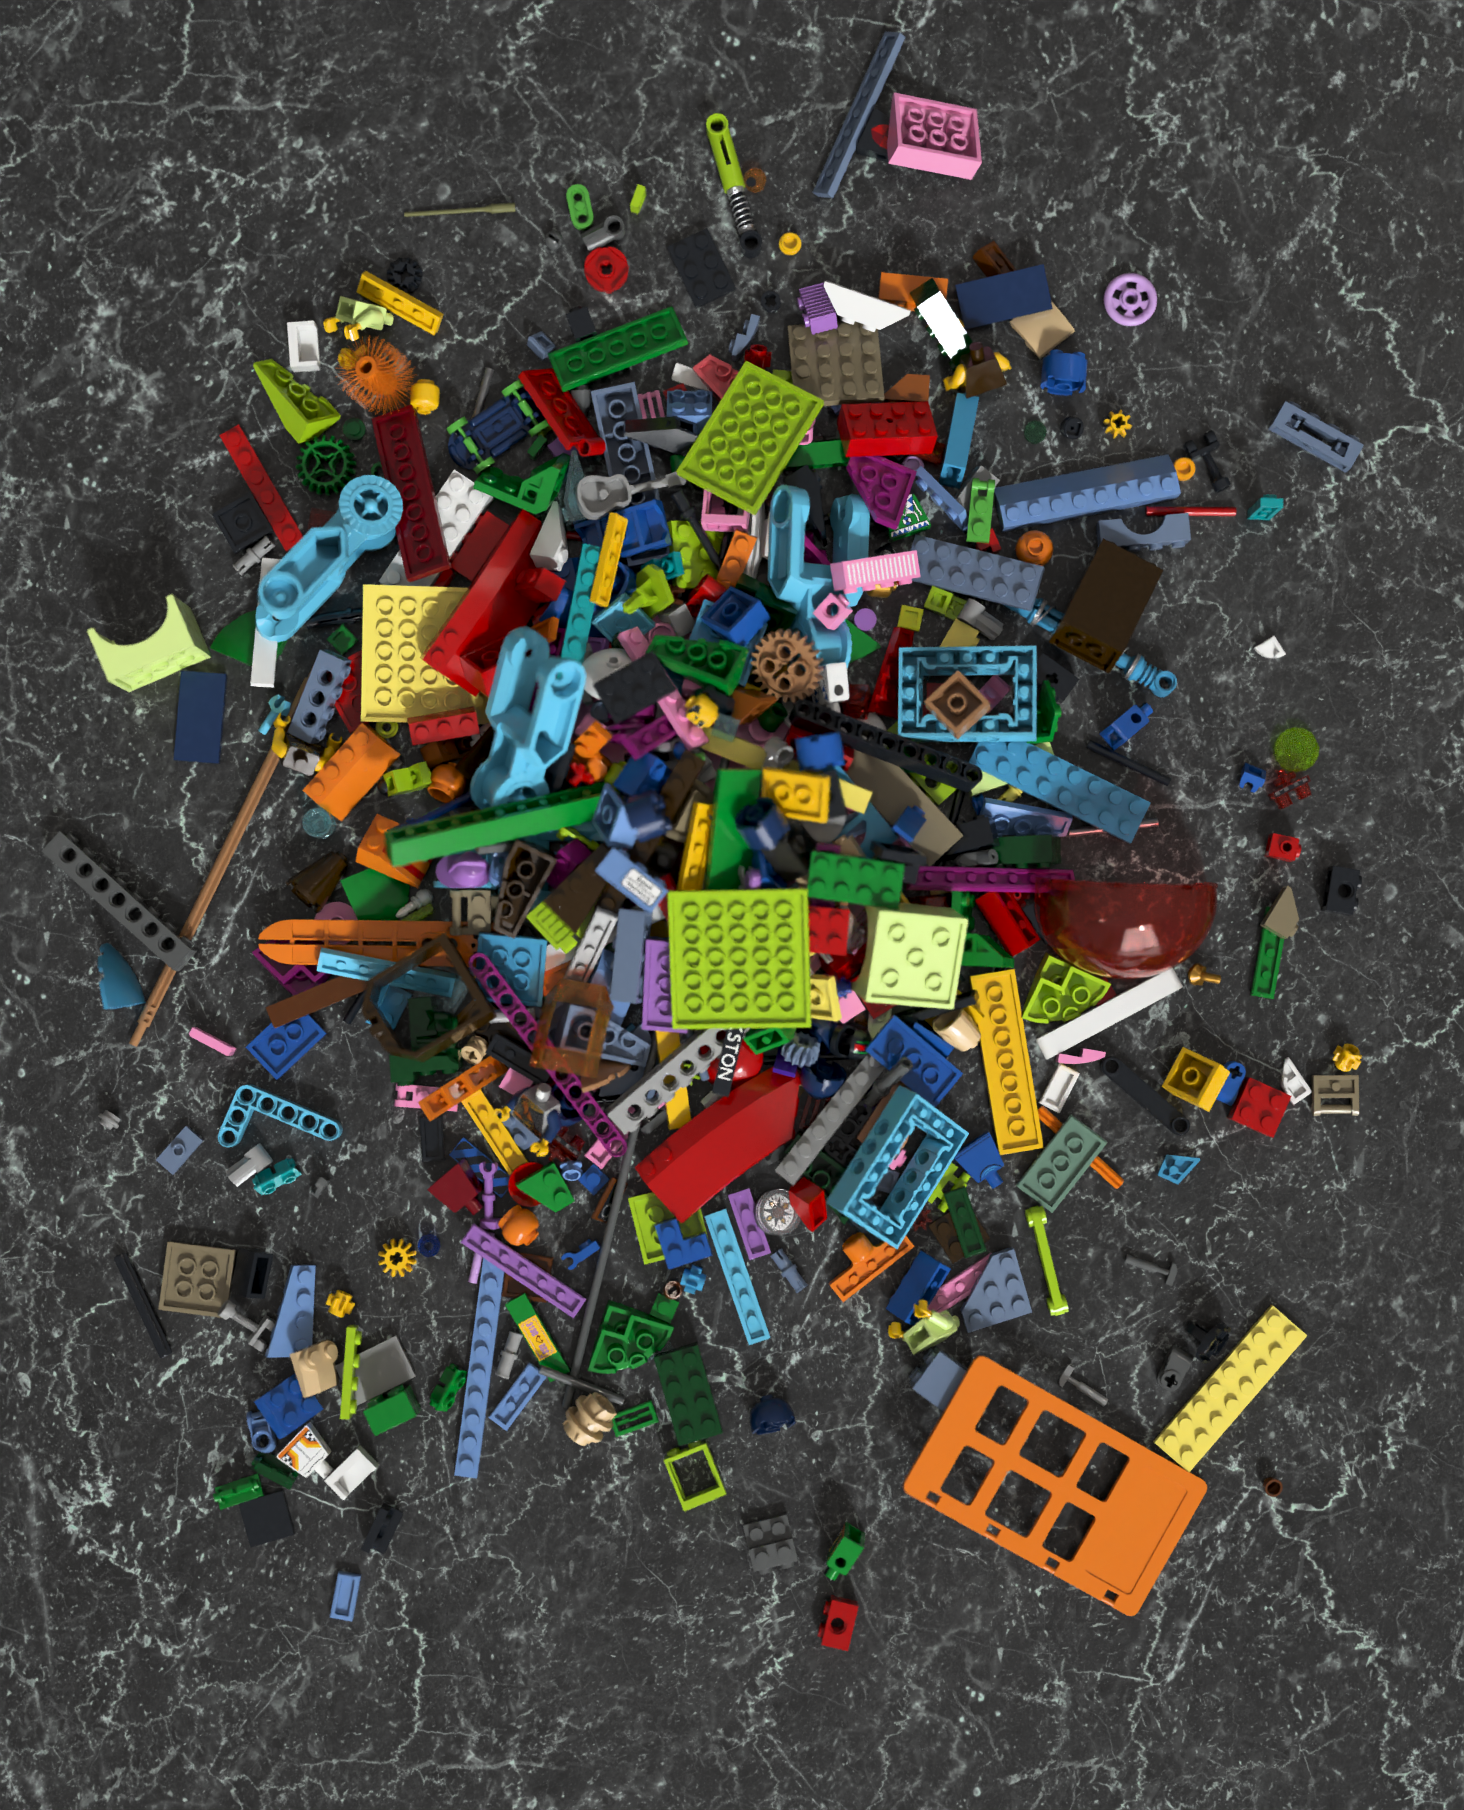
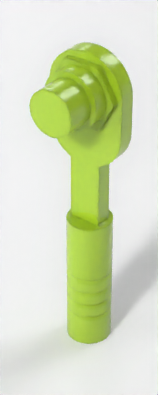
M572 826L563 827L556 834L560 840H564L568 835L579 839L593 851L600 846L596 841L589 840L581 835Z

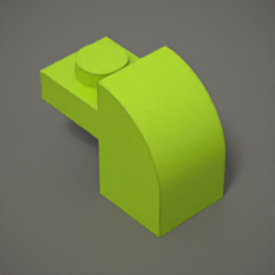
M426 761L416 763L408 768L392 770L383 775L387 784L388 797L424 789L431 784V771L427 767Z

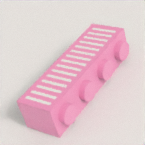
M917 550L830 564L834 591L843 590L844 594L855 593L858 587H862V591L876 589V584H880L881 588L894 586V581H898L899 585L912 583V578L921 577Z

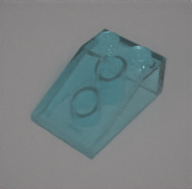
M576 450L571 451L563 500L565 507L561 508L566 526L571 524L572 530H575L574 524L590 520L582 515L576 502V488L580 480L584 478Z

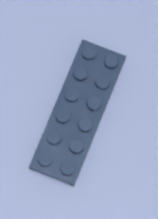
M915 534L910 551L917 550L921 577L912 578V581L1032 612L1045 570L1044 566Z

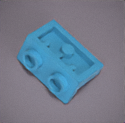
M386 985L381 988L378 1006L392 1029L395 1030L408 1005V999L413 994L400 987Z

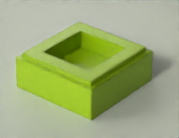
M638 184L630 203V209L633 213H640L646 197L645 186Z

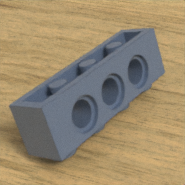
M319 650L287 733L310 744L319 743L323 740L326 734V724L334 714V704L342 694L344 679L350 674L352 660L330 650ZM329 671L332 673L331 682L327 680V673ZM320 692L324 695L323 703L319 701ZM312 713H314L316 716V721L314 724L311 722L310 719Z

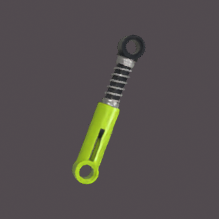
M714 113L706 121V133L724 192L728 194L729 200H731L730 205L733 206L732 211L735 212L733 216L737 218L735 222L738 223L740 251L747 258H755L761 253L762 237L755 230V225L751 222L753 219H750L751 213L748 212L749 207L746 205L748 202L745 201L746 196L743 194L746 185L728 127V120L723 114ZM715 124H719L723 127V129L720 131H714L711 127ZM721 141H723L727 158L724 157L720 144ZM752 240L757 243V246L748 248L745 243Z

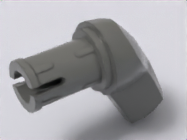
M994 849L976 850L959 854L953 861L955 867H984L998 863V854Z

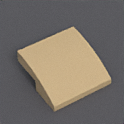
M1052 301V310L1014 318L1010 321L1011 327L1025 340L1026 345L1039 359L1075 332L1072 325Z

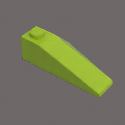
M268 359L254 362L253 367L284 427L298 443L311 441L313 437L318 438L340 419L341 415L328 400L322 396L320 398L316 397L310 392L311 388L306 384L300 385L293 380V374L274 360Z

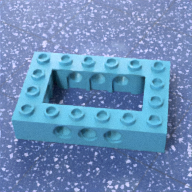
M1036 646L899 647L898 735L914 742L1037 741ZM958 670L962 675H1014V719L1005 713H999V716H983L957 740L933 714L923 717V676H951Z
M899 1085L826 1203L880 1240L898 1249L969 1133L918 1094ZM916 1125L927 1135L883 1206L878 1210L876 1206L865 1201L863 1198L868 1199L875 1193V1188L884 1173L888 1172L889 1165L896 1154H899V1149L907 1136L911 1135Z

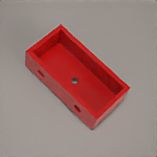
M928 401L842 404L837 419L845 457L932 454L938 437Z

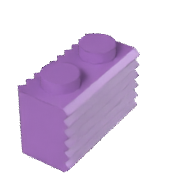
M825 282L799 289L800 297L796 298L799 310H804L805 314H802L805 328L810 327L813 335L838 327L835 309L824 288Z

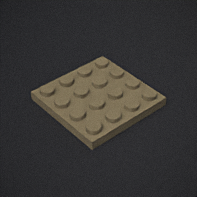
M856 321L854 325L846 322H837L838 327L836 329H829L828 331L813 335L810 327L805 328V325L788 326L793 385L824 400L823 406L884 402L878 329L875 332L862 328V323Z

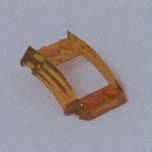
M560 979L547 994L541 1011L531 1056V1067L598 1078L599 1061L601 1060L609 1020L614 1010L606 986ZM557 1001L597 1008L586 1053L546 1046Z

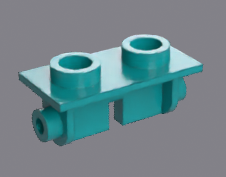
M286 1158L273 1165L276 1171L274 1174L270 1168L255 1174V1178L252 1179L255 1185L254 1189L261 1195L273 1193L277 1187L295 1181L296 1177L302 1175V1173L295 1167L296 1162L293 1158Z

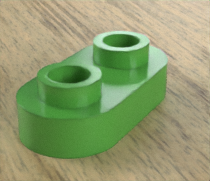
M572 185L566 194L571 221L576 229L587 230L594 222L589 193L583 185ZM576 195H581L582 199L580 201L574 200V197ZM582 216L587 218L583 223L579 221V218Z

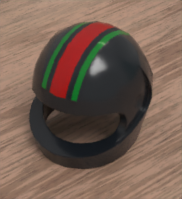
M839 1023L831 1038L830 1052L840 1058L862 1059L868 1055L864 1049L872 1040L871 1034L863 1025ZM843 1033L841 1042H840V1044H839V1046H838V1042H839L840 1036H841V1034Z

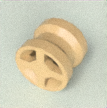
M472 1036L462 1048L461 1055L466 1062L474 1065L479 1064L483 1056L486 1055L485 1052L489 1044L480 1036Z

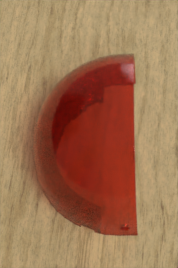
M1036 877L1035 882L1036 917L1040 930L1051 948L1076 968L1097 976L1112 979L1147 978L1171 970L1193 955L1208 936L1217 910L1218 884L1213 882L1146 884L1078 881Z

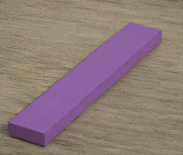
M475 1223L472 1224L461 1240V1243L572 1318L576 1316L586 1301L585 1297Z

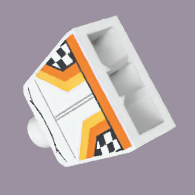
M311 1422L276 1456L306 1478L315 1470L325 1479L333 1470L324 1460L332 1451Z

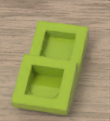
M932 586L924 607L955 621L967 601L954 596L950 592Z

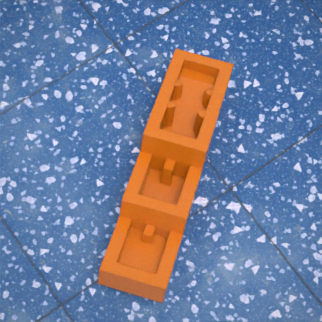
M489 1056L420 1100L418 1104L429 1121H432L508 1072L505 1064Z

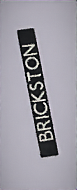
M727 1028L712 1090L714 1094L729 1096L745 1028Z

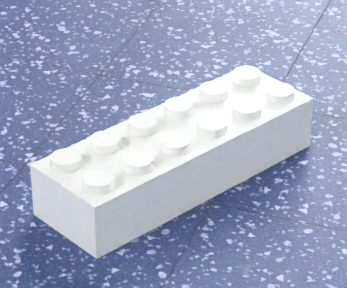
M455 469L436 495L449 559L455 551L459 552L463 546L462 541L467 533H472L476 527L474 525L480 514L484 515L494 500L492 496L473 489L474 482ZM399 550L379 582L381 585L432 587L442 572L409 582L406 579Z

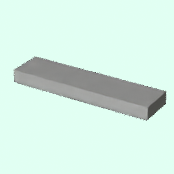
M598 906L596 907L565 972L562 984L580 991L584 990L618 919V914Z

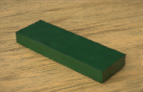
M962 1186L944 1192L943 1194L964 1257L968 1258L986 1252L987 1250L966 1187Z

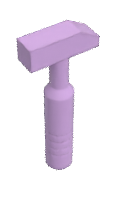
M475 1252L468 1282L477 1284L483 1257Z

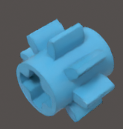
M692 1265L691 1270L684 1269L680 1285L685 1286V1292L695 1294V1290L702 1291L707 1275L701 1273V1267Z

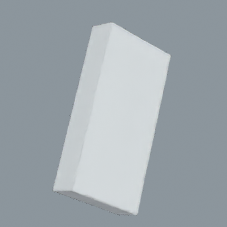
M1059 1063L1038 1103L1060 1113L1080 1073Z

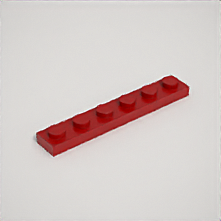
M238 424L219 436L285 551L289 552L304 536L241 426Z

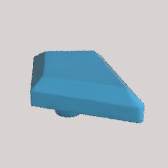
M1166 1154L1157 1175L1175 1184H1179L1198 1164L1200 1158Z

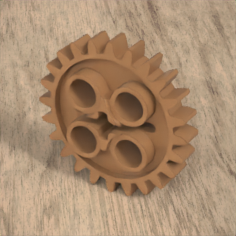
M790 628L785 633L782 629H779L776 633L772 631L768 634V637L764 636L760 639L761 642L755 646L757 650L752 653L757 659L751 662L752 665L757 667L752 673L759 676L755 682L763 683L760 690L767 688V694L771 695L774 693L776 700L783 697L784 703L788 702L790 698L795 703L798 699L804 700L807 695L810 696L814 693L813 689L818 688V682L823 679V676L818 673L824 670V667L818 665L823 661V658H817L816 656L820 649H812L815 642L813 641L808 644L806 642L808 635L800 638V631L792 635ZM784 646H787L790 649L791 654H788L785 651ZM798 653L801 654V657L777 678H774V674L784 667L787 662ZM769 660L774 662L775 668L770 666ZM799 663L804 665L806 672L800 669ZM784 677L790 681V685L785 683Z

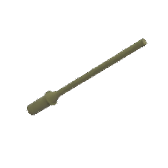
M491 203V205L476 208L404 212V216L489 212L492 214L516 212L515 203Z

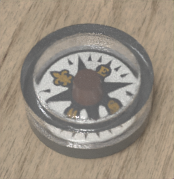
M776 1189L767 1191L755 1203V1222L763 1232L769 1235L788 1234L794 1231L801 1221L790 1205L788 1190Z

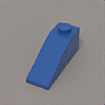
M916 805L912 808L907 806L892 825V829L911 843L926 821L923 817L925 812Z

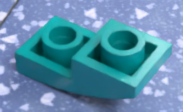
M672 552L661 559H651L640 566L641 570L649 564L658 566L663 569L667 581L684 574L681 552Z

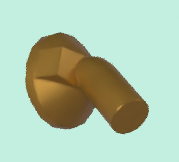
M1200 963L1194 964L1188 971L1189 982L1192 985H1203L1204 981L1220 984L1221 975L1207 973V967Z

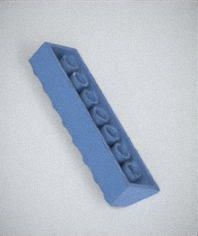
M1169 455L1017 483L994 489L1001 533L1177 499L1181 494L1177 472Z

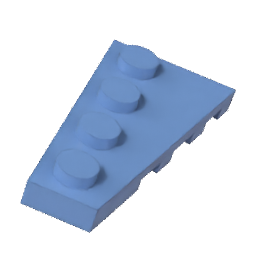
M986 797L979 814L994 819L998 837H1002V835L1025 836L1033 834L1066 837L1073 820L1072 815L1066 812Z
M291 1265L283 1291L284 1296L277 1312L278 1317L271 1333V1341L265 1357H290L291 1353L312 1345L315 1265Z

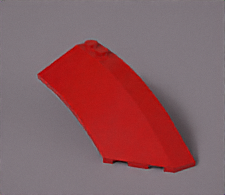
M521 509L499 540L468 590L420 657L428 665L475 697L480 690L466 680L460 656L492 642L519 627H525L540 604L531 601L514 590L517 585L516 579L523 570L536 569L530 552L542 528L541 521L524 509Z
M773 1067L748 1080L731 1091L728 1097L723 1096L687 1122L634 1167L646 1185L680 1223L685 1222L712 1197L750 1167L791 1139H794L795 1117H797L799 1103L798 1090L799 1085H801V1074L798 1070H796L795 1077H790L772 1072Z

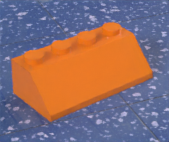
M361 723L303 791L320 807L340 821H343L401 754L369 724Z

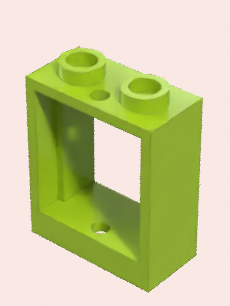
M706 1440L688 1443V1447L682 1450L677 1447L666 1452L667 1456H664V1463L684 1511L726 1495V1488ZM703 1449L717 1485L686 1497L672 1462Z

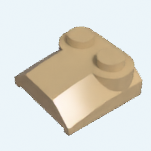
M328 1339L290 1354L304 1398L339 1384L335 1368L338 1349L335 1343Z

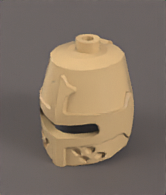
M963 1008L938 1015L932 1021L933 1030L944 1041L958 1050L966 1051L978 1045L981 1032L972 1017ZM951 1020L954 1021L950 1026L944 1028Z

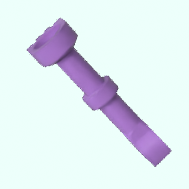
M483 1161L479 1165V1170L484 1178V1194H482L484 1218L480 1220V1227L482 1229L496 1230L500 1228L498 1223L501 1218L493 1217V1201H495L493 1178L494 1173L498 1169V1164L493 1162L492 1169L489 1171L485 1167L486 1162Z

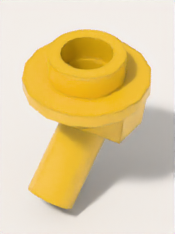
M349 348L341 349L338 355L339 364L345 370L353 369L350 368L353 367V364L350 366V361H354L348 356L357 361V356Z

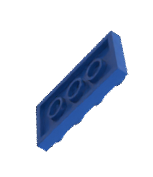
M895 1015L891 1016L864 1049L888 1071L900 1058H909L912 1061L911 1065L913 1067L900 1081L933 1107L938 1105L963 1074Z

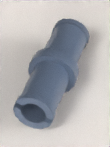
M782 1248L770 1256L782 1271V1277L787 1278L796 1293L808 1286L797 1271V1265L792 1264Z

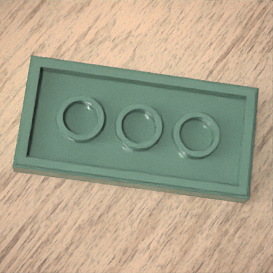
M1070 1114L1016 1186L1053 1213L1108 1142Z

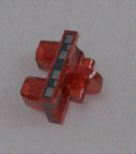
M1281 769L1278 771L1279 778L1274 780L1273 784L1275 787L1281 784L1284 787L1267 796L1270 801H1275L1280 810L1293 804L1288 792L1294 790L1299 800L1312 795L1308 782L1311 780L1307 775L1291 783L1290 780L1296 777L1294 771L1286 774Z
M561 1126L553 1141L547 1145L548 1151L551 1153L548 1160L552 1162L556 1157L563 1162L568 1157L570 1160L576 1161L582 1153L580 1151L585 1141L577 1135L570 1142L566 1141L562 1137L568 1131V1128Z

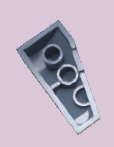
M572 1004L568 1005L560 1018L553 1045L561 1050L646 1067L651 1047L647 1042L593 1009Z

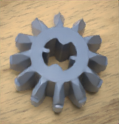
M795 1032L793 1039L789 1043L783 1044L781 1055L785 1057V1061L792 1062V1065L796 1064L800 1068L803 1065L810 1067L811 1064H815L818 1060L820 1044L816 1042L817 1038L810 1037L809 1033Z

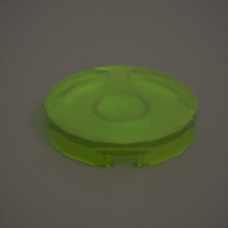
M1294 727L1278 735L1274 742L1273 753L1276 762L1281 768L1297 773L1305 771L1314 765L1319 755V745L1315 736L1310 731Z

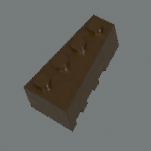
M603 842L543 900L542 904L574 936L608 882L597 874L595 870L613 848L618 850L620 847H610Z

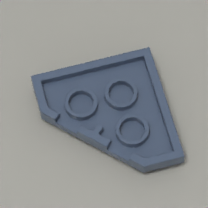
M1010 1247L990 1254L983 1272L979 1274L971 1289L972 1292L960 1309L968 1333L1032 1313L1014 1248Z

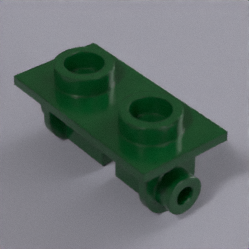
M260 1451L252 1461L250 1468L289 1490L299 1474L275 1455Z

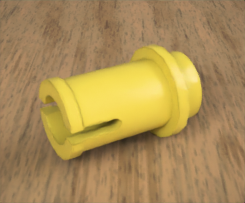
M1008 785L1009 788L997 800L1014 802L1018 797H1022L1023 791Z

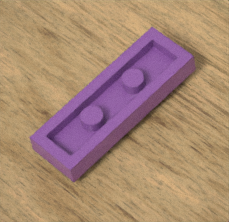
M750 1188L729 1194L728 1197L749 1260L771 1253L765 1233L758 1227L754 1219L755 1203Z

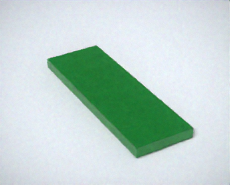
M673 306L548 353V357L562 391L566 392L688 345V341Z
M717 769L705 890L738 889V886L741 885L740 877L738 876L739 867L745 868L744 875L748 870V866L752 867L753 849L747 845L737 831L734 820L739 811L747 804H750V806L757 804L756 800L759 799L762 773L759 769Z

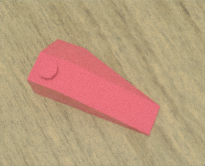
M708 355L692 368L709 391H712L713 396L718 402L721 401L739 372L733 369L731 365L712 355Z

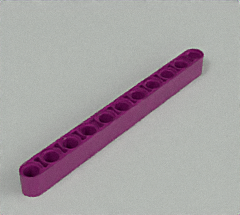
M483 953L473 954L468 961L471 971L607 1152L614 1157L622 1156L627 1150V1143L588 1091L583 1093L581 1089V1094L577 1097L569 1095L571 1086L578 1085L581 1087L579 1078L488 957ZM476 957H483L485 959V967L481 970L475 969L472 965ZM491 975L499 978V984L495 988H490L486 984L487 978ZM507 993L511 994L513 997L512 1004L503 1006L500 1003L501 996ZM524 1012L527 1016L526 1022L516 1024L514 1022L515 1014ZM532 1030L540 1033V1039L535 1043L528 1040V1033ZM545 1049H552L554 1052V1057L549 1061H545L541 1057ZM559 1067H565L568 1070L567 1076L563 1079H558L555 1076V1071ZM591 1103L595 1106L593 1114L585 1115L583 1113L585 1104ZM607 1122L608 1130L605 1133H598L596 1130L598 1123ZM620 1140L622 1142V1147L619 1151H612L610 1149L612 1141Z

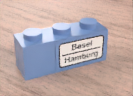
M613 848L595 872L650 914L668 892L665 888L666 884L658 877L653 879L646 874L648 870L642 864L637 862L635 865L628 859L630 857L629 854L624 850Z

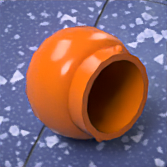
M1028 531L1017 540L1015 547L1016 556L1020 561L1044 566L1052 558L1053 543L1050 537L1042 531Z
M448 762L447 764H440L432 770L431 784H429L427 791L436 800L448 804L454 802L456 798L464 793L467 787V778L455 768L457 764Z
M520 1205L511 1208L498 1223V1226L502 1229L503 1237L515 1246L522 1244L527 1246L539 1235L537 1231L539 1227L537 1216L532 1211L523 1209Z

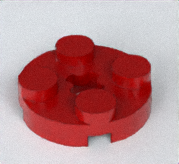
M599 247L587 256L584 273L587 282L592 288L610 294L625 284L628 278L629 267L625 255L620 250L614 247ZM604 265L607 267L608 265H611V273H606L605 275L602 274L603 270L601 266Z

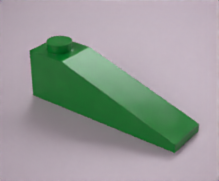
M655 635L645 652L646 655L653 651L662 665L702 688L704 685H712L717 691L731 697L740 681L748 648L726 640L709 642L698 638L697 641L684 640L683 637Z

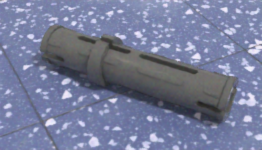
M900 1058L882 1079L877 1080L873 1084V1088L863 1097V1099H866L864 1100L866 1105L874 1107L881 1098L890 1094L891 1088L912 1069V1061L909 1058Z

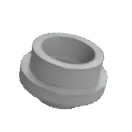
M105 1110L103 1114H99L98 1117L101 1119L99 1123L107 1129L111 1130L113 1127L116 1129L119 1127L120 1119L111 1112Z

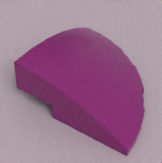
M270 940L264 944H290V940ZM295 940V944H324L321 940ZM259 947L252 952L292 996L325 983L332 975L317 971L318 965H292L277 962L265 955Z

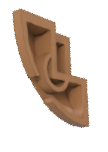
M609 1059L583 1062L581 1067L582 1092L584 1093L610 1083L609 1081L616 1078L615 1073H617L618 1078L623 1076L631 1069V1064Z

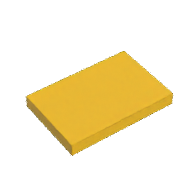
M764 767L762 771L761 798H771L785 817L826 823L828 821L830 776Z

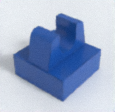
M1245 763L1241 770L1239 786L1243 788L1245 783H1252L1251 792H1256L1259 787L1263 786L1266 780V771Z

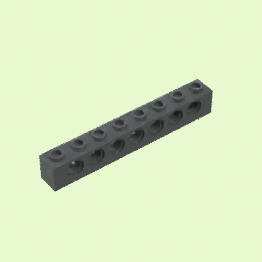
M59 831L42 852L172 970L179 972L197 952L192 947L194 943L185 935L183 937L179 936L176 933L177 928L168 920L164 922L159 918L161 913L153 906L148 908L143 903L145 899L136 891L132 893L126 888L128 883L119 876L115 878L110 873L112 869L102 861L100 863L94 859L96 855L86 846L82 848L77 844L80 840L71 832L66 834ZM75 850V858L69 861V852ZM87 865H91L92 872L86 876L84 869ZM107 879L108 887L102 891L100 887L101 882ZM123 894L125 901L122 905H118L117 898ZM140 909L141 917L138 920H134V911ZM156 923L158 930L156 934L151 935L149 929L151 925ZM172 938L174 940V947L168 950L166 942Z

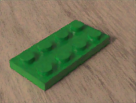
M813 850L808 880V897L899 910L905 863Z

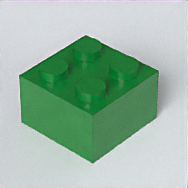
M401 1384L391 1389L387 1393L388 1396L383 1397L380 1394L370 1399V1402L367 1403L368 1406L363 1412L374 1436L416 1417L421 1411V1407L410 1385L404 1387Z

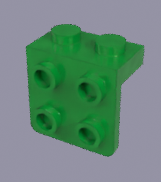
M1043 680L1039 701L1037 702V741H1026V743L1053 742L1054 734L1058 731L1057 722L1058 718L1061 717V706L1056 703L1055 689L1051 687L1049 680Z

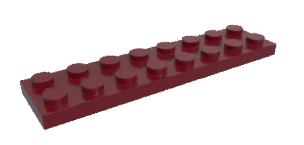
M408 405L372 418L384 479L389 480L397 488L403 501L402 516L395 529L406 579L409 582H413L450 569L451 563L416 409L413 405Z

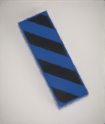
M465 1137L449 1154L457 1162L465 1158L482 1183H484V1178L479 1170L480 1163L485 1161L486 1169L491 1171V1166L494 1162ZM498 1165L493 1178V1192L502 1198L508 1191L510 1176Z

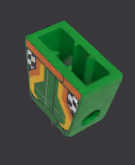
M845 1522L828 1551L826 1560L828 1566L824 1571L826 1577L836 1580L839 1573L847 1575L864 1549L865 1533Z

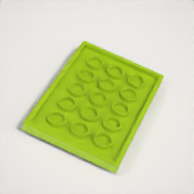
M745 361L677 469V475L755 516L822 409L824 400Z

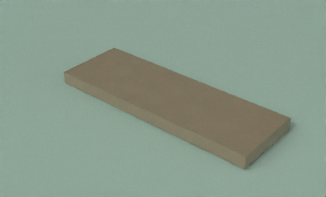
M854 750V757L847 775L856 785L873 791L870 802L891 825L895 823L907 806L912 808L916 805L925 812L923 816L926 819L925 823L911 843L908 840L906 841L911 847L916 848L927 856L926 863L929 866L934 864L964 836L899 766Z

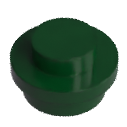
M351 418L345 422L343 432L349 440L357 441L365 435L366 427L360 419Z

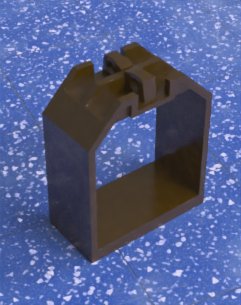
M445 933L370 978L361 1009L365 1019L372 1025L369 1028L371 1035L379 1040L385 1051L393 1056L419 1062L427 1061L498 1017L454 943ZM444 950L481 1012L419 1051L405 1050L378 1006L381 988Z

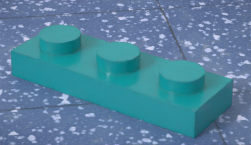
M1273 494L1263 495V498H1260L1247 510V519L1270 520L1283 508L1284 499L1277 498V495Z

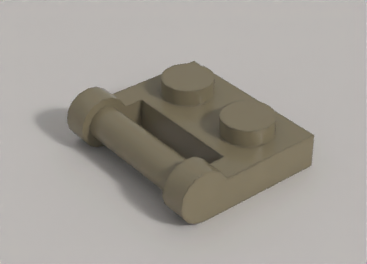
M449 889V895L452 897V926L450 927V935H479V932L491 933V889ZM461 897H468V926H461Z
M1312 1075V1116H1320V1114H1350L1351 1116H1358L1359 1075ZM1321 1098H1350V1104L1321 1105Z

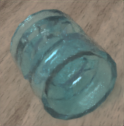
M312 808L303 817V828L312 837L325 839L330 837L336 829L334 816L324 809Z

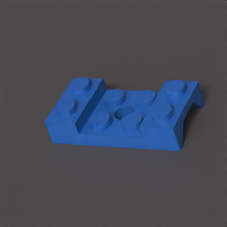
M655 499L613 512L628 519L626 536L619 559L672 545L662 501ZM609 514L598 520H587L574 524V528L584 544L602 547Z

